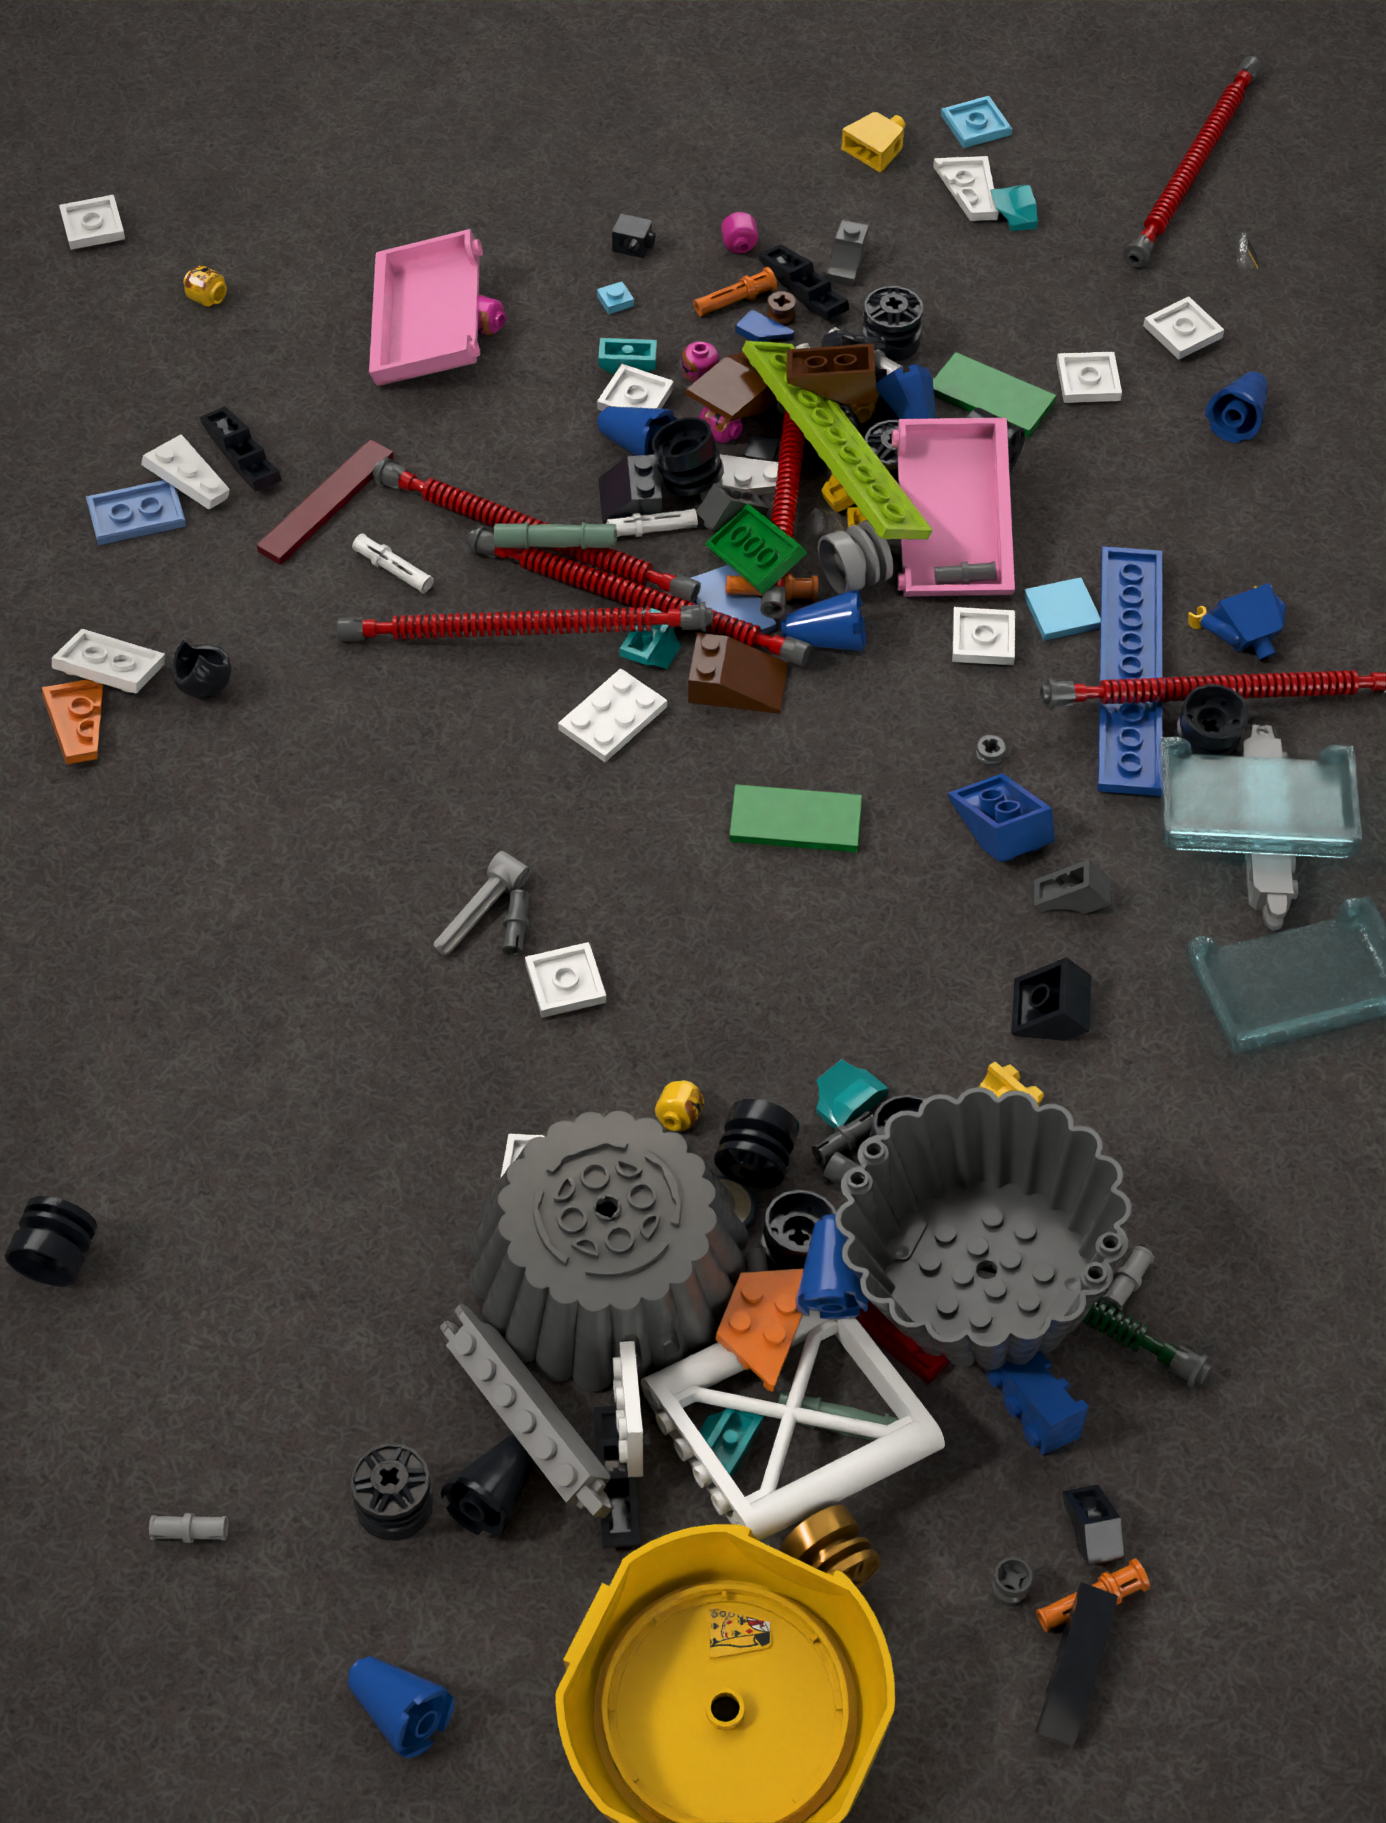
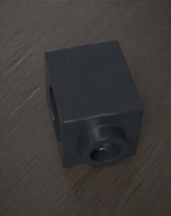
M620 213L612 230V252L644 258L647 250L653 249L656 234L652 232V220Z

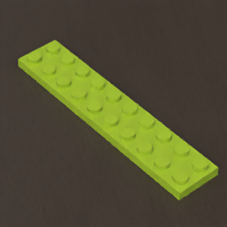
M746 341L742 351L749 359L750 364L755 367L763 378L764 383L769 386L776 399L789 413L790 418L804 433V437L818 452V456L824 460L832 471V475L844 487L847 495L852 498L860 509L861 514L866 517L875 529V533L881 539L928 540L933 529L836 401L787 383V349H796L793 344Z

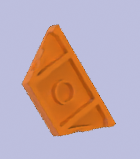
M803 1269L741 1273L716 1333V1340L727 1351L735 1354L737 1361L747 1371L751 1369L764 1381L763 1386L771 1392L775 1389L803 1314L796 1309V1296Z

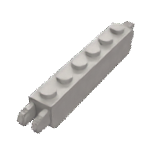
M1253 725L1250 737L1243 742L1242 753L1238 760L1248 902L1255 910H1262L1264 926L1267 927L1266 929L1274 931L1281 929L1284 923L1283 918L1289 910L1291 900H1296L1298 895V881L1292 879V873L1295 872L1296 856L1295 854H1290L1294 832L1293 828H1288V821L1291 819V802H1286V796L1289 792V777H1284V771L1287 767V752H1282L1281 739L1274 738L1271 726Z
M463 1304L458 1305L454 1311L464 1325L459 1329L457 1325L447 1320L440 1326V1329L449 1340L446 1344L448 1349L564 1501L576 1504L581 1510L587 1508L593 1516L605 1518L614 1508V1505L603 1490L610 1480V1474L498 1330L490 1324L481 1322L467 1306Z

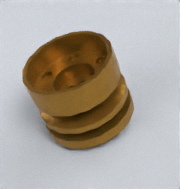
M844 1505L828 1507L807 1518L785 1538L780 1549L781 1552L825 1573H832L835 1570L843 1572L857 1589L877 1572L882 1561L878 1553L871 1549V1543L867 1538H856L860 1527Z

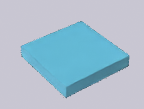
M990 96L941 109L942 118L963 148L1012 135V127Z
M1081 577L1024 590L1025 601L1044 641L1100 629L1101 618Z

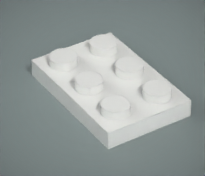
M81 629L52 657L53 669L135 694L165 665L164 653L85 629Z
M620 668L558 723V727L562 733L606 762L667 708V700Z
M634 1341L619 1342L620 1357H613L614 1402H616L617 1408L616 1426L617 1432H619L620 1463H627L628 1478L643 1477V1429Z

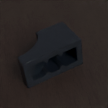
M1097 1484L1063 1491L1064 1506L1073 1525L1077 1548L1088 1565H1107L1113 1560L1125 1558L1121 1517L1100 1486Z

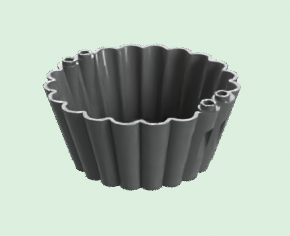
M981 1087L967 1089L960 1094L957 1100L950 1095H932L920 1104L918 1112L907 1110L893 1114L885 1124V1135H875L861 1143L858 1149V1160L861 1165L851 1168L843 1176L841 1190L847 1202L840 1206L835 1217L837 1228L847 1239L842 1249L843 1261L860 1280L861 1290L865 1297L903 1335L911 1338L926 1354L931 1356H941L944 1354L946 1359L957 1367L970 1366L976 1362L983 1369L995 1370L1002 1367L1006 1361L1016 1365H1023L1030 1362L1035 1357L1037 1351L1050 1352L1056 1349L1067 1333L1074 1331L1080 1325L1092 1305L1110 1286L1113 1279V1270L1128 1249L1129 1240L1123 1227L1131 1216L1132 1204L1128 1196L1118 1190L1123 1179L1122 1167L1112 1157L1101 1155L1103 1142L1098 1132L1086 1126H1074L1071 1113L1063 1106L1045 1104L1038 1107L1036 1100L1030 1094L1023 1091L1013 1090L1004 1093L998 1098L992 1091ZM990 1265L997 1272L990 1279H983L977 1274V1270L983 1267H990Z
M613 1111L605 1118L596 1112H585L578 1116L574 1123L563 1120L555 1122L549 1127L544 1137H535L527 1142L516 1160L507 1168L482 1205V1221L470 1240V1252L473 1258L477 1260L470 1275V1286L479 1298L485 1300L481 1314L483 1323L490 1324L499 1333L505 1334V1341L522 1362L535 1360L537 1371L546 1380L560 1382L573 1377L575 1383L580 1388L590 1392L601 1391L613 1382V1357H620L619 1342L634 1341L638 1386L641 1389V1379L718 1342L716 1340L718 1326L722 1321L741 1273H747L746 1258L742 1251L748 1243V1231L734 1212L735 1200L733 1195L683 1136L675 1132L666 1133L661 1124L653 1118L647 1117L635 1121L633 1116L625 1111ZM610 1202L616 1205L618 1209L609 1218V1216H603L597 1212L600 1204Z

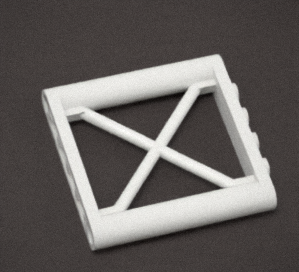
M810 1310V1316L803 1315L791 1347L805 1341L786 1405L707 1389L746 1370L737 1361L735 1354L727 1351L719 1342L641 1379L644 1396L656 1414L659 1428L663 1434L669 1433L673 1438L674 1447L682 1461L688 1460L693 1467L692 1472L698 1485L701 1488L706 1487L711 1493V1500L716 1511L720 1515L725 1514L731 1524L744 1525L750 1528L753 1535L759 1541L943 1449L945 1446L943 1434L936 1421L855 1317L820 1318V1311ZM835 1335L899 1420L889 1425H883L801 1408L820 1341ZM694 1402H700L781 1419L760 1490L744 1497L683 1410L684 1407ZM796 1422L877 1438V1440L776 1490Z

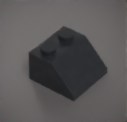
M655 455L627 456L598 478L603 524H606L607 519L632 517L635 513H640V516L662 513L659 469Z
M1065 957L1014 978L1011 1034L1018 1037L1066 1041L1089 1032L1092 975Z

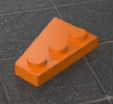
M87 679L42 687V697L66 765L98 759L103 684L95 683L93 680Z

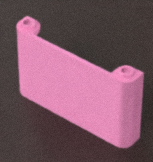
M471 229L376 252L369 374L377 386L477 362V357L480 356V348L477 342V297L479 295L480 256H483V249L480 240H475Z
M1007 418L899 419L897 430H892V448H897L899 486L933 531L928 540L901 539L902 572L897 574L898 591H903L904 597L1013 595L1015 581ZM968 561V564L995 561L996 581L970 582V585H963V583L935 585L934 567L961 565V562Z

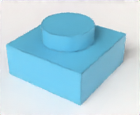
M623 281L597 289V297L608 315L634 306V298Z

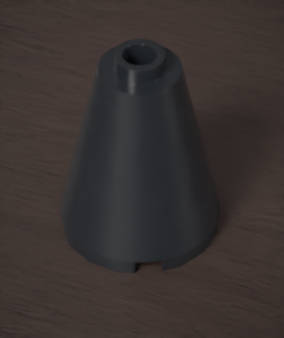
M515 1435L506 1437L451 1477L443 1485L441 1498L443 1499L446 1495L450 1503L446 1508L448 1513L459 1525L473 1534L479 1536L482 1531L491 1533L488 1538H495L501 1535L510 1520L535 1461Z

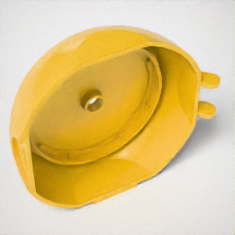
M712 1524L669 1533L648 1542L623 1558L610 1586L604 1583L601 1584L563 1659L566 1673L556 1690L555 1701L560 1736L571 1768L590 1800L611 1823H841L851 1811L889 1727L895 1707V1682L891 1656L879 1622L864 1596L843 1572L838 1570L832 1573L820 1571L760 1542L753 1535L751 1529L744 1525ZM709 1607L770 1622L772 1647L755 1652L710 1659ZM725 1696L733 1698L740 1706L739 1714L736 1718L727 1722L719 1721L711 1712L713 1702Z

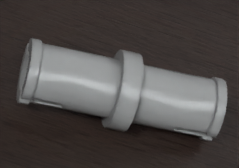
M1142 1246L1134 1247L1124 1266L1119 1267L1114 1273V1281L1106 1294L1103 1295L1101 1301L1102 1303L1106 1302L1109 1304L1108 1310L1113 1306L1117 1308V1313L1122 1311L1131 1293L1140 1288L1142 1276L1154 1261V1255L1147 1248Z
M185 1513L183 1517L152 1515L149 1522V1536L151 1540L182 1539L184 1543H193L194 1539H219L226 1541L228 1537L229 1523L227 1516L195 1517L194 1513Z

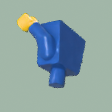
M1267 583L1259 587L1254 586V589L1219 601L1209 611L1210 614H1207L1204 606H1199L1197 608V615H1194L1192 612L1188 613V624L1193 629L1204 628L1227 644L1232 645L1237 652L1253 647L1259 661H1262L1276 654L1270 640L1283 630L1286 604L1273 592L1272 585Z

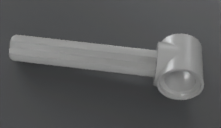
M504 851L498 852L487 869L489 880L435 940L433 946L438 953L449 955L503 892L510 893L511 890H519L529 877L530 867Z

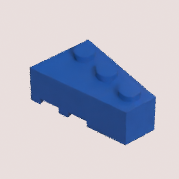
M1037 1351L1035 1357L1027 1364L1016 1365L1006 1361L999 1369H985V1375L993 1388L998 1387L1004 1395V1404L1008 1413L1013 1418L1018 1417L1024 1426L1023 1433L1029 1445L1033 1448L1037 1446L1042 1456H1045L1080 1438L1089 1406L1083 1399L1075 1402L1066 1391L1070 1388V1384L1064 1377L1056 1380L1048 1369L1051 1367V1362L1042 1352Z

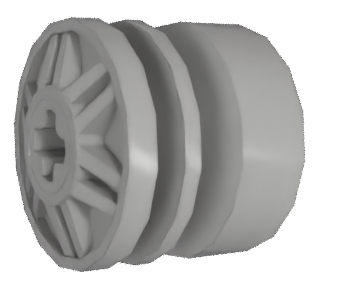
M868 520L862 521L858 525H851L846 532L838 530L819 539L818 555L822 571L838 595L851 590L860 591L865 584L873 586L878 581L883 582L892 577L893 559L886 539H881L875 533V529Z

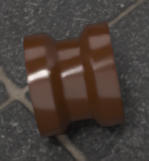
M785 291L771 294L768 298L769 310L767 317L784 326L790 325L795 319V297Z

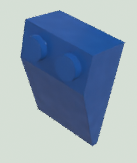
M1003 773L948 793L949 800L982 849L999 862L1010 861L1015 856L1028 851L1039 850L1043 846L1055 842L1052 808Z

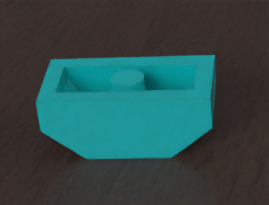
M1024 184L1002 189H990L995 208L1006 217L1010 231L1037 229V208L1030 185Z
M600 338L598 366L610 374H615L621 364L650 372L656 368L657 340Z
M651 608V613H660V612H661V611H658V610H656V609ZM644 625L643 632H639L638 626H636V631L630 632L621 645L620 657L668 669L681 645L675 635L674 627L669 628V625H652L651 631H646V625Z
M841 1059L816 1080L819 1091L816 1113L833 1129L840 1125L846 1126L888 1095L889 1088L867 1070L856 1068Z
M726 1408L722 1412L709 1415L701 1427L700 1434L731 1478L738 1471L756 1440L764 1422V1415Z

